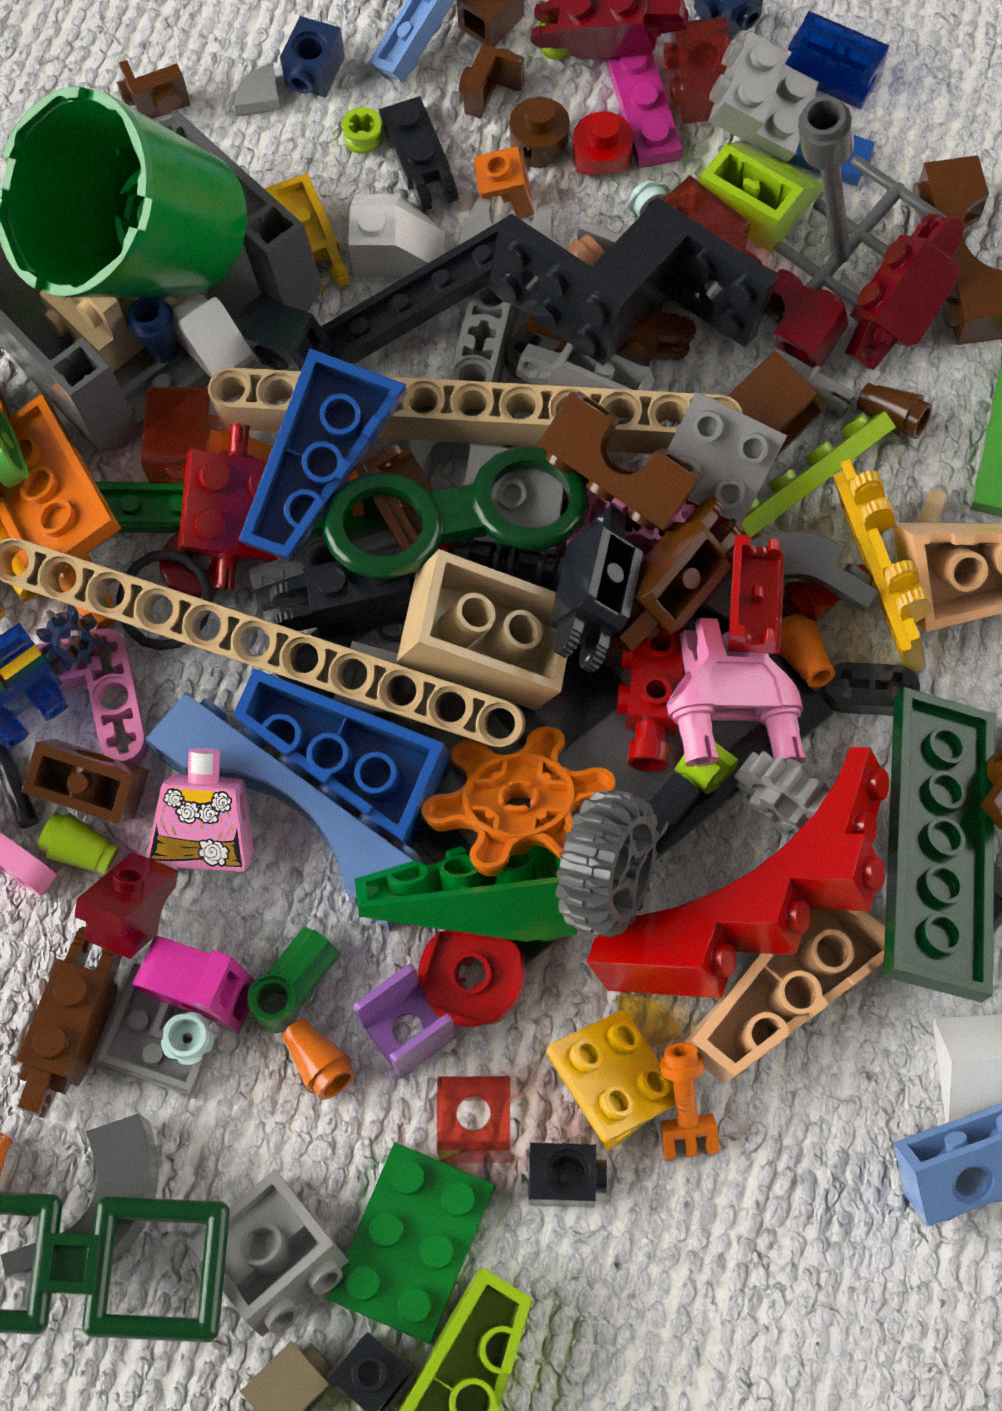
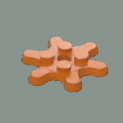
M544 726L533 730L528 735L524 747L518 752L508 755L494 753L485 743L473 739L464 740L453 747L451 759L459 772L467 777L465 785L456 792L429 797L421 807V814L428 826L435 831L441 832L464 828L478 833V838L470 849L471 863L481 874L495 876L503 872L511 855L524 854L532 846L547 848L561 860L559 853L564 850L566 843L565 834L569 833L572 828L573 813L580 809L582 803L585 800H589L595 791L603 792L608 790L613 792L615 789V777L612 772L601 767H592L580 771L568 770L562 767L558 762V758L564 749L565 737L559 729ZM515 797L518 799H531L529 808L525 804L521 806L505 805L510 799Z

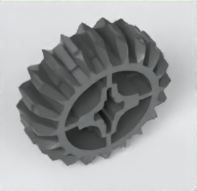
M608 790L603 792L595 791L589 800H585L582 803L580 814L573 816L572 828L569 833L565 834L566 843L564 850L559 853L561 856L560 868L556 872V876L559 878V885L555 892L556 897L560 899L558 908L559 913L564 916L565 924L571 925L585 934L596 937L603 935L612 938L615 934L621 935L627 929V926L632 925L635 921L636 912L643 908V899L646 893L650 891L651 877L656 873L654 863L659 854L656 850V843L660 837L658 831L655 830L658 823L657 818L653 814L651 804L646 803L644 799L633 797V793L620 790L615 792Z

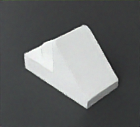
M203 294L191 296L173 308L176 340L210 378L222 369L243 368L255 360L254 353L218 298L213 297L207 300Z

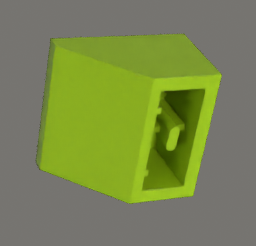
M747 141L728 143L700 175L696 209L773 253L777 244L786 237L820 194L823 187L820 182Z

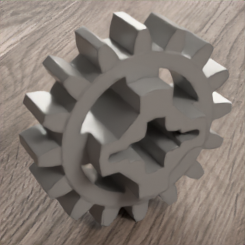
M763 751L760 755L752 752L735 774V778L739 781L737 787L748 793L745 798L748 800L751 809L761 814L773 824L776 830L788 836L792 832L796 834L815 814L829 793L827 785L805 770L803 764L790 758L785 761L779 756L774 760Z

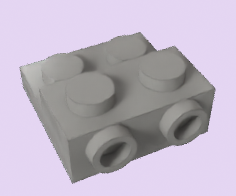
M748 30L740 41L736 38L731 41L723 56L722 64L727 68L725 73L718 78L711 91L709 100L714 102L708 121L787 163L795 155L800 141L798 129L799 116L806 105L813 100L818 82L784 64L788 51Z
M274 1169L229 1208L230 1217L223 1292L244 1321L261 1337H264L269 1331L280 1333L289 1328L298 1317L299 1311L297 1307L313 1292L320 1295L332 1290L342 1277L341 1268L349 1262L321 1224L309 1212L283 1177ZM206 1228L189 1242L202 1262Z

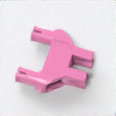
M699 618L694 622L696 630H684L680 633L685 674L667 702L669 718L679 725L686 756V766L693 767L697 764V767H703L719 760L711 720L761 722V724L766 725L774 760L779 756L785 761L790 758L799 763L805 762L806 754L803 750L798 718L803 711L800 693L793 681L769 657L768 653L728 651L729 632L721 635L718 619Z

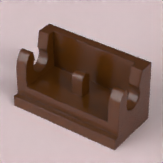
M396 444L354 468L359 477L369 473H394L415 480L429 492L435 491L407 445L401 448L399 444ZM372 496L371 498L402 547V550L406 551L418 540L423 529L422 521L417 511L404 500L392 496Z

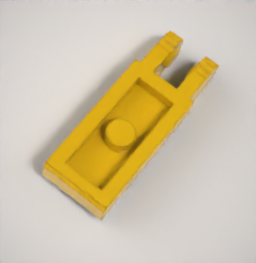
M306 173L265 187L269 194L304 224L315 262L328 258L333 278L337 281L338 285L343 286L350 283L346 267L340 256L339 242L309 174Z

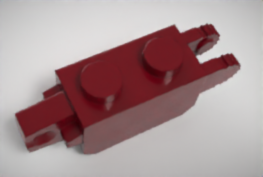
M549 0L536 4L534 11L537 21L549 25L535 26L531 31L530 40L537 48H567L571 56L581 60L649 55L655 50L656 39L661 34L687 29L689 12L683 0Z
M929 213L928 216L925 215V218L921 219L922 223L918 224L911 236L900 235L888 247L883 257V263L872 281L861 290L858 296V303L850 314V317L856 320L858 325L845 354L858 365L874 370L895 344L906 347L919 344L959 280V266L951 257L959 246L960 239H963V234H965L964 229L966 227H964V222L961 221V218L952 215H946L944 218L940 214Z

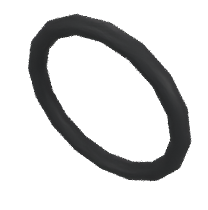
M170 549L149 552L134 561L125 572L126 574L136 576L142 568L154 561L169 559L183 563L195 573L201 585L202 599L213 602L209 578L203 567L188 554ZM121 583L116 595L117 606L121 604L125 594ZM210 613L203 617L200 630L207 624ZM121 622L125 632L141 646L161 651L179 648L186 644L174 639L157 640L146 637L133 625Z

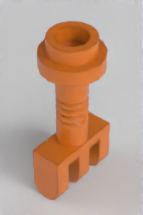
M691 1043L672 1044L665 1049V1055L660 1059L661 1074L664 1078L673 1081L677 1119L659 1121L664 1160H676V1140H683L686 1158L697 1157V1137H704V1146L708 1155L718 1154V1132L713 1113L698 1115L695 1079L704 1073V1057L698 1053L697 1047Z

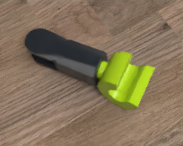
M715 742L716 752L719 755L717 762L703 767H697V764L693 767H688L685 763L686 756L684 754L675 768L678 773L674 772L649 801L658 822L655 830L658 831L660 837L656 843V848L668 835V831H672L699 798L700 791L697 788L705 794H709L722 785L734 771L738 759Z

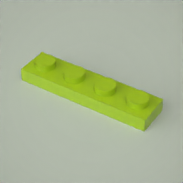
M884 411L870 418H867L865 413L859 414L840 428L844 436L831 445L829 440H826L806 453L804 458L808 463L797 472L790 467L768 482V486L772 491L760 500L755 497L742 523L744 530L741 535H749L750 538L842 469L841 462L848 459L852 461L893 430L896 426L887 413Z

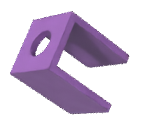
M411 963L353 1004L361 1025L400 1079L456 1038L452 1018L448 1013L440 1018L431 1009L423 990L420 988L416 970ZM405 1015L416 1016L422 1021L424 1030L407 1043H399L393 1036L395 1022Z

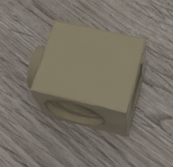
M290 1341L239 1392L256 1411H311L335 1387L326 1376L333 1367L313 1344L309 1343L302 1349L297 1343Z

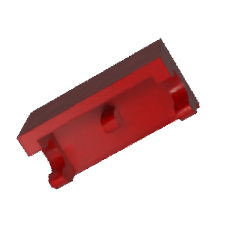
M735 535L728 651L780 654L785 553H781V542L777 539H770L768 546L760 547L752 545V539L749 535Z

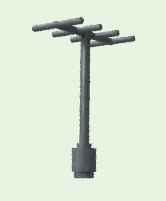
M819 96L811 100L799 116L798 129L804 159L810 166L819 169L821 172L824 201L818 198L814 202L813 208L827 217L832 256L819 268L782 241L777 244L775 250L813 277L806 284V287L818 292L825 286L855 307L858 303L859 295L832 276L843 263L848 261L850 255L861 242L884 257L889 246L870 232L893 205L901 199L924 216H928L929 213H937L945 218L946 215L909 191L902 182H896L860 156L855 155L850 162L851 166L888 191L859 225L846 217L841 166L849 160L853 153L852 117L848 107L837 98ZM766 308L765 314L779 325L784 315L778 310Z

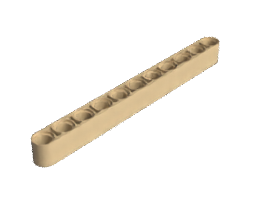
M225 368L216 372L210 379L208 394L221 423L226 427L230 428L229 425L231 423H241V426L244 424L249 425L251 431L279 432L301 371ZM385 376L406 384L407 395L377 438L540 447L538 442L569 394L581 391L617 417L630 420L626 424L617 425L609 440V452L653 454L657 449L669 447L679 425L671 428L663 427L660 423L666 420H673L680 424L695 393ZM703 394L742 413V408L738 402L731 397ZM234 396H242L240 399L234 402H227L230 398ZM289 398V400L282 405H274V403L280 399ZM422 407H434L428 413H417V410ZM472 409L483 410V412L477 416L464 415L467 411ZM519 412H528L532 414L526 419H517L513 417L515 414Z
M7 538L0 541V580L7 584L491 746L503 747L514 744L525 731L526 721L524 713L517 705L510 701L18 538ZM25 550L29 559L28 567L25 572L17 576L12 568V560L16 553ZM72 565L77 575L76 583L73 588L64 592L59 584V575L65 567ZM120 581L125 591L124 599L117 607L111 608L106 600V590L113 582ZM166 596L172 603L173 611L168 621L159 624L154 619L153 606L157 600ZM214 612L220 618L221 630L214 639L207 640L201 634L200 624L203 617ZM262 628L267 632L270 643L267 651L263 655L256 657L249 651L248 638L254 630ZM311 644L317 650L318 663L312 671L304 673L297 667L295 656L299 648L303 645ZM359 660L366 667L367 679L364 685L353 690L344 682L343 671L348 663ZM407 676L415 683L416 696L411 703L401 706L392 698L391 687L396 679ZM451 692L461 695L466 705L464 715L455 722H449L444 719L439 710L442 697ZM499 708L510 711L514 716L515 728L507 738H497L488 729L487 722L490 714Z

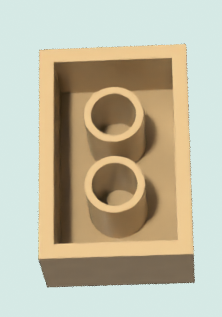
M438 549L416 572L396 663L526 708L537 710L561 692L567 656L564 658L553 652L554 650L552 649L555 642L556 629L549 626L556 592Z

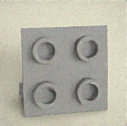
M696 391L666 450L704 475L689 497V501L701 505L706 499L716 495L725 505L724 511H722L720 516L728 520L735 518L742 525L787 435Z

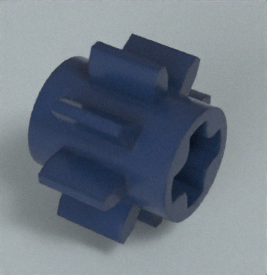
M70 604L66 612L55 614L53 611L48 610L47 615L50 620L46 628L36 629L38 638L43 642L49 643L41 651L45 659L51 661L59 656L63 667L67 671H70L72 663L84 660V662L91 664L90 654L93 646L103 645V640L97 633L89 632L98 623L94 616L89 613L80 619L78 610ZM73 630H76L78 635L70 636ZM69 638L67 644L62 643L61 639Z

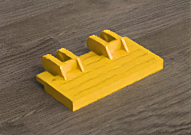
M848 459L841 462L842 472L833 475L839 501L864 566L873 578L872 587L879 591L876 597L902 664L913 672L925 669L926 665L921 637L915 623L931 613L930 601L926 590L921 587L918 570L914 561L908 559L891 564L880 535L894 526L896 521L890 500L885 497L879 473L874 470H868L856 475L851 460Z

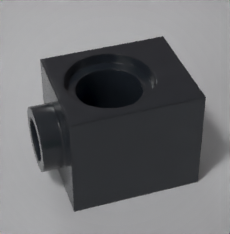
M266 299L257 316L251 321L249 329L243 337L262 364L284 371H301L309 349L323 353L330 341L312 313Z
M530 1143L529 1206L594 1208L596 1193L606 1194L607 1160L596 1159V1144ZM563 1162L575 1163L581 1168L584 1179L574 1189H562L553 1181L552 1172L554 1168Z
M367 1332L329 1378L364 1411H384L414 1375V1372L378 1339Z

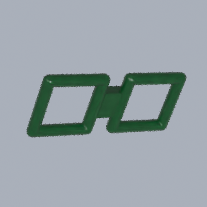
M0 1192V1215L38 1217L27 1310L0 1309V1333L30 1335L43 1333L49 1324L52 1294L85 1295L82 1329L89 1337L205 1343L212 1342L217 1338L220 1328L230 1210L226 1203L221 1201L106 1196L99 1199L96 1204L92 1235L59 1233L63 1207L59 1196L42 1193ZM117 1220L206 1224L197 1318L107 1314Z

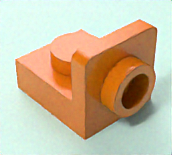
M518 146L477 155L474 158L478 191L482 199L501 195L503 203L511 202L516 217L524 218L535 215L529 176Z

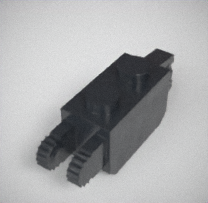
M612 505L607 507L605 512L594 516L592 522L585 526L582 535L568 543L549 621V626L556 629L555 642L552 648L553 652L566 658V656L569 657L570 654H573L578 644H581V656L578 659V664L580 668L589 673L595 672L602 665L607 654L606 650L609 646L610 637L621 631L630 617L643 556L642 550L624 539L627 515Z
M400 546L369 554L392 556L403 552ZM333 561L303 568L304 577L288 580L284 583L280 582L269 589L270 601L273 605L276 604L283 607L284 605L289 606V604L294 605L308 601L310 603L276 613L274 623L297 631L317 627L320 635L335 637L405 621L417 571L394 579H372L349 571L339 561Z

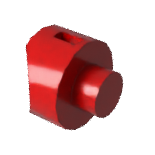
M599 111L582 118L574 128L572 160L575 169L581 174L607 175L627 171L631 166L634 133L631 125L622 116L613 112Z

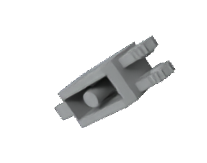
M567 343L562 353L528 344L521 354L516 369L517 377L535 385L655 391L652 389L655 378L648 368L615 354L602 366L591 357L579 353L570 343ZM619 417L621 420L618 425L626 424L630 420ZM666 420L661 422L660 425L671 428L676 421Z

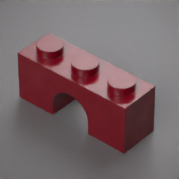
M739 249L762 265L761 260L747 250ZM766 267L779 276L767 308L778 310L784 315L774 332L777 348L812 368L816 365L822 367L848 327L846 307L843 301L828 290L820 289L817 292L804 286L802 281L790 271L779 269L776 272ZM717 282L718 285H719L723 290H725V287H724L722 284H720L719 282Z

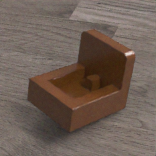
M482 44L472 67L466 66L460 78L459 93L463 94L464 114L481 119L497 85L521 91L525 83L524 57L508 49H498Z
M128 61L119 62L123 80L117 81L116 84L125 104L134 106L137 111L151 119L171 114V111L191 105L184 77L178 63L135 78Z

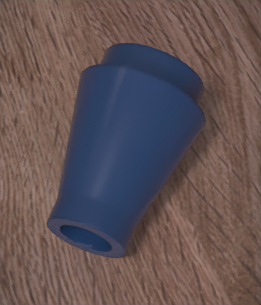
M140 297L136 299L128 310V329L150 352L154 361L158 363L171 362L179 353L172 307L159 297Z

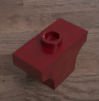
M134 852L129 854L76 899L74 917L86 922L84 940L131 959L158 934L160 916L169 895L176 888L178 870Z

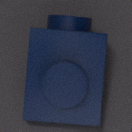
M694 0L693 8L702 21L710 23L729 40L740 31L749 30L758 22L762 14L763 0Z

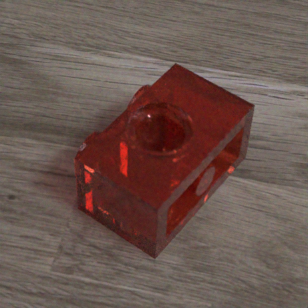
M726 17L688 21L686 30L672 32L671 42H664L666 70H673L674 78L670 79L672 106L680 107L682 124L707 122L709 120L714 102L709 100L711 91L718 78L725 73L727 68L722 64L723 56L730 44Z

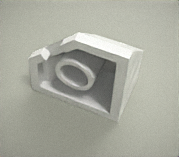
M356 194L350 205L348 244L353 277L407 276L445 254V232L401 194Z

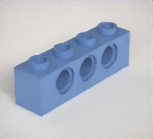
M1002 1103L893 1142L905 1196L927 1227L942 1221L952 1220L958 1215L990 1203L1002 1201Z

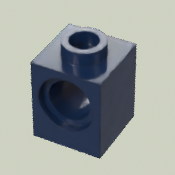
M299 16L280 55L285 86L291 87L303 94L311 93L326 98L345 58L341 27Z

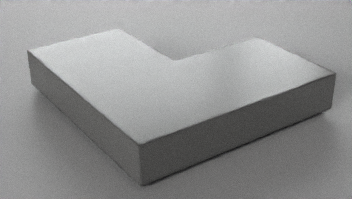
M134 963L94 1063L97 1066L196 1099L215 1048L212 1047L210 1052L204 1053L202 1060L193 1065H181L177 1059L171 1060L164 1054L161 1047L163 1028L167 1021L172 1018L176 1007L154 999L132 987V983L141 966ZM184 1036L183 1042L190 1043L193 1038Z

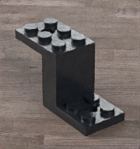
M658 197L592 267L511 213L499 225L488 288L502 301L511 303L529 315L539 326L551 330L566 340L579 353L591 357L604 366L667 297L677 302L684 310L692 312L716 328L723 336L731 338L746 348L757 334L779 276ZM717 282L722 284L725 287V290H723Z

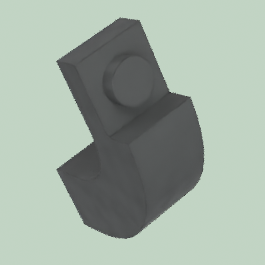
M778 532L752 539V545L760 547L768 546L770 539L773 538L781 542V553H785L784 580L804 579L814 582L862 612L869 608L879 592L870 586L873 578L863 570L847 563L844 569L835 564L846 546L832 539L805 532ZM732 550V551L729 552V554H730V555L732 556V558H733V550ZM732 567L701 604V606L728 623L730 618Z
M140 1113L86 1131L96 1168L95 1192L84 1215L72 1227L62 1232L63 1234L92 1235L95 1207L98 1200L102 1197L156 1198L159 1177L158 1154L150 1123ZM117 1220L112 1265L131 1248L147 1221ZM35 1243L1 1255L6 1277L17 1281L25 1280L26 1286H30Z

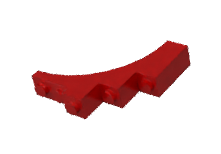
M850 747L836 782L815 814L786 845L756 869L716 892L681 906L636 915L635 921L632 925H628L621 935L615 934L612 938L603 935L595 937L586 962L606 989L617 992L722 998L728 977L732 976L736 967V952L796 955L801 935L808 930L810 924V909L870 911L876 890L882 887L885 876L883 860L877 856L871 844L876 837V817L881 800L886 799L889 791L888 774L879 765L871 747Z

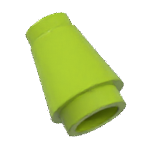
M54 812L46 823L37 843V849L47 853L46 859L94 872L97 871L104 875L109 872L119 851V847L111 844L109 840L71 813L64 816Z

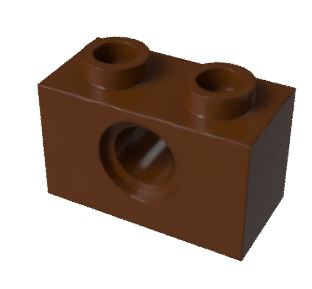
M50 739L35 743L21 792L120 824L135 818L149 769L58 739Z

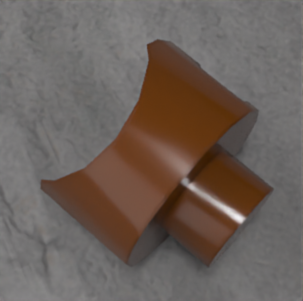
M528 98L519 103L511 112L509 120L511 147H519L524 165L534 168H545L563 152L568 144L570 137L568 112L562 104L551 98Z

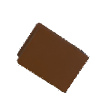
M776 350L728 395V397L738 402L742 408V414L787 435L777 456L828 408L818 392Z

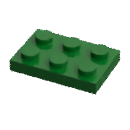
M394 1142L346 1253L349 1262L341 1268L342 1277L339 1283L330 1291L327 1299L431 1345L494 1192L495 1184Z

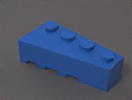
M309 349L239 541L251 548L292 562L323 517L332 495L345 485L354 472V468L359 465L407 395L406 384Z
M254 668L233 716L265 743L290 759L303 771L322 785L328 787L360 813L373 820L398 841L412 848L424 820L421 814V807L425 800L434 796L451 756L445 744Z

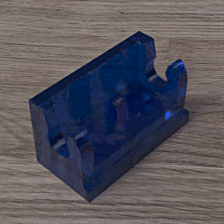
M808 11L788 47V51L792 53L785 62V65L817 81V91L835 97L861 110L883 74L890 45Z

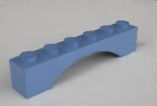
M184 693L145 738L154 755L182 775H188L189 749L213 748L220 750L219 777L243 779L245 787L272 796L296 810L317 829L333 851L341 869L349 901L357 906L355 878L411 861L425 864L422 857L407 845L401 843L396 848L383 839V829L366 815L360 814L356 819L341 808L344 805L343 800L328 787L320 784L316 789L303 780L304 772L290 759L281 755L276 760L263 750L265 743L249 729L242 726L237 731L224 721L227 718L225 713L206 698H203L199 703L187 693ZM374 919L389 931L397 923Z

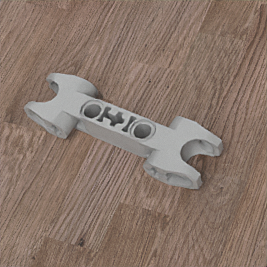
M478 197L461 228L457 246L494 225L492 197L487 199ZM541 205L530 224L531 227L552 241L555 223L554 206ZM488 285L469 296L449 380L501 383L506 362V347L512 337L518 308L511 303L502 301L488 288ZM492 302H499V303H501V304L496 305V306H488V305H487V304L492 303ZM482 350L483 357L479 356L477 351ZM422 407L417 410V413H428L434 407ZM472 409L467 411L464 415L477 416L481 414L483 410ZM411 440V452L430 482L435 469L444 461L458 458L468 461L470 445L472 443ZM476 444L502 448H511V446L506 445Z

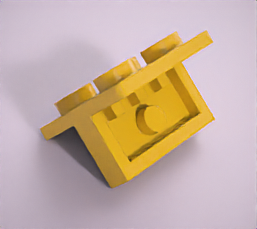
M625 1010L614 1013L553 1042L546 1049L550 1061L607 1151L623 1143L649 1120L675 1107L673 1082L663 1077L660 1062Z

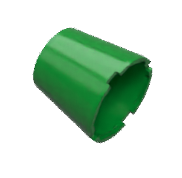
M81 86L62 88L41 98L23 115L12 131L2 153V156L9 159L3 185L0 188V243L12 268L31 287L55 296L69 298L191 297L203 294L214 288L234 266L241 251L246 232V202L237 176L222 159L112 95Z

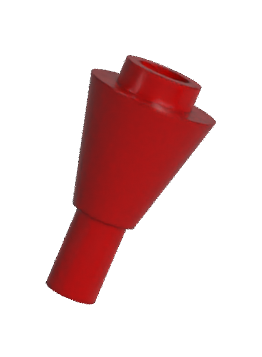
M863 564L856 565V567L869 574ZM803 579L786 584L783 606L788 616L803 614L808 619L817 622L841 598L822 586Z

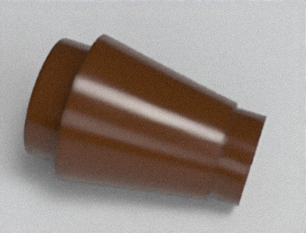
M867 383L864 386L856 405L857 409L863 411L869 417L885 411L896 426L891 432L901 439L907 436L917 439L924 431L932 412V404L924 401V395L874 385L872 383Z

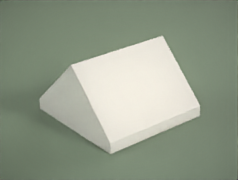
M1002 1015L934 1018L932 1022L945 1123L1001 1104Z

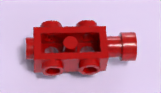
M683 626L672 634L658 633L652 640L644 639L633 651L627 652L622 649L621 668L630 669L629 685L619 684L616 714L626 715L625 729L635 730V739L629 742L627 764L633 769L645 772H659L668 768L670 745L665 742L666 734L675 735L678 724L669 718L667 702L685 674L679 634L687 630V626ZM662 691L665 694L662 698L658 699L652 698L648 695V693L651 695H658Z

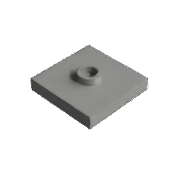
M471 444L464 485L473 484L479 468L495 454L511 448ZM519 469L505 474L494 485L491 492V500L498 514L512 524L524 528H541L556 522L561 517L564 487L548 473L536 469ZM489 534L484 537L474 538V544L496 547L497 543H499ZM503 545V548L511 549V547ZM554 546V547H552V548H549V549H547V550H528V551L540 552V553H541V551H542V552H547V553H549V554H555V553H556V546Z

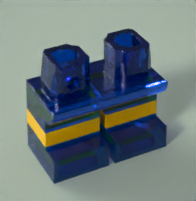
M17 623L0 635V674L10 686L7 690L0 680V743L8 750L20 744L30 734L17 717L29 707L34 705L46 721L54 719L69 707L59 687L63 682L20 623Z

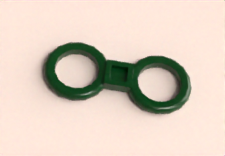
M514 447L495 454L479 468L473 484L432 492L427 491L415 480L394 473H369L348 481L332 495L323 514V537L333 557L349 571L372 579H394L419 570L435 554L438 545L484 537L487 534L500 544L521 551L547 550L565 543L583 525L589 510L588 488L582 475L573 469L568 474L549 463L545 459L548 451L541 447ZM519 469H536L552 475L562 484L568 495L569 505L566 512L556 522L541 528H524L508 522L498 514L491 500V492L494 485L505 474ZM392 496L406 501L417 511L422 521L423 529L418 540L406 551L392 556H375L359 550L349 541L343 529V522L348 511L359 501L369 497Z

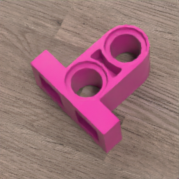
M154 936L135 976L132 987L159 1001L189 1012L199 1013L215 1022L220 1028L239 1034L250 1010L247 1001L248 990L255 980L232 956L215 950L208 954L173 940Z

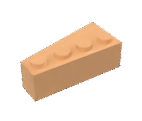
M896 523L893 526L898 561L908 559L914 561L918 570L921 587L926 590L930 601L931 613L915 624L928 632L1002 613V524Z
M810 909V924L808 930L801 935L796 955L755 953L723 993L722 998L716 1002L685 1043H691L697 1047L698 1053L704 1057L705 1070L718 1081L724 1083L734 1078L884 962L885 926L866 911Z

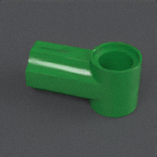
M304 926L268 973L257 978L249 988L247 1001L255 1023L262 1030L269 1033L285 1031L288 1026L297 1020L300 1008L341 957L340 951L317 931ZM271 994H281L288 999V1002L280 1012L267 1014L260 1010V1005L264 998Z

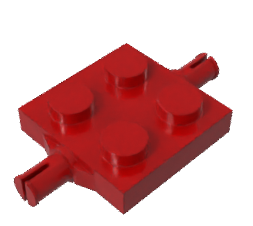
M231 423L229 425L228 451L214 453L191 449L187 452L177 549L200 552L217 560L214 589H223V591H235L236 563L246 560L269 563L278 560L276 556L246 546L239 541L268 462L247 454L250 426L247 424L241 426V423Z

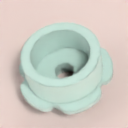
M654 180L638 185L628 202V208L632 212V216L638 219L658 197L672 206V200L669 197L670 190L665 183L661 182L658 184Z
M189 1012L187 1014L175 1015L167 1021L163 1028L162 1050L169 1059H177L181 1065H193L200 1062L202 1055L210 1052L213 1047L214 1032L208 1028V1020L199 1013ZM191 1034L193 1037L192 1041L184 1043V1035Z

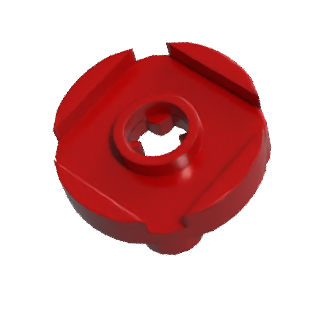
M444 930L432 937L425 946L419 962L418 980L421 989L424 990L425 998L430 1004L429 1006L438 1017L441 1018L448 1013L454 1025L466 1028L494 1025L504 1020L522 997L526 984L524 954L519 945L510 939ZM474 959H479L484 965L480 969L482 971L486 970L483 983L476 982L473 989H467L462 985L466 978H459L460 968L462 965L471 966Z

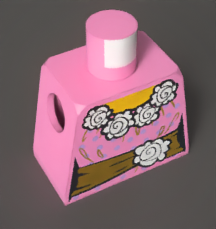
M213 748L189 749L188 775H171L162 784L146 858L169 867L245 872L253 862L254 846L245 782L240 778L219 777L220 750Z

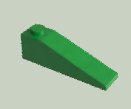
M460 846L446 850V859L441 862L426 866L421 862L411 861L354 879L359 917L524 942L533 940L553 941L560 937L577 935V929L565 924L563 914L559 913L558 904L560 899L556 897L555 891L559 885V878L556 876V872L560 868L561 860L549 849L541 846H532L524 854L511 855L503 872L495 876L481 874L471 863L470 853H466V850Z

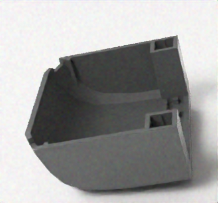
M178 110L171 111V119L158 123L222 159L237 176L246 202V232L239 256L226 277L214 288L207 291L208 298L206 299L210 300L216 297L220 300L243 337L266 299L308 312L322 288V283L304 224ZM0 243V344L39 389L99 452L125 448L208 386L211 378L177 340L179 353L171 362L158 363L154 361L150 352L144 348L113 373L111 367L83 338L74 343L67 334L59 337L49 327L43 317L47 310L39 294L42 290L31 287L15 272L7 260Z

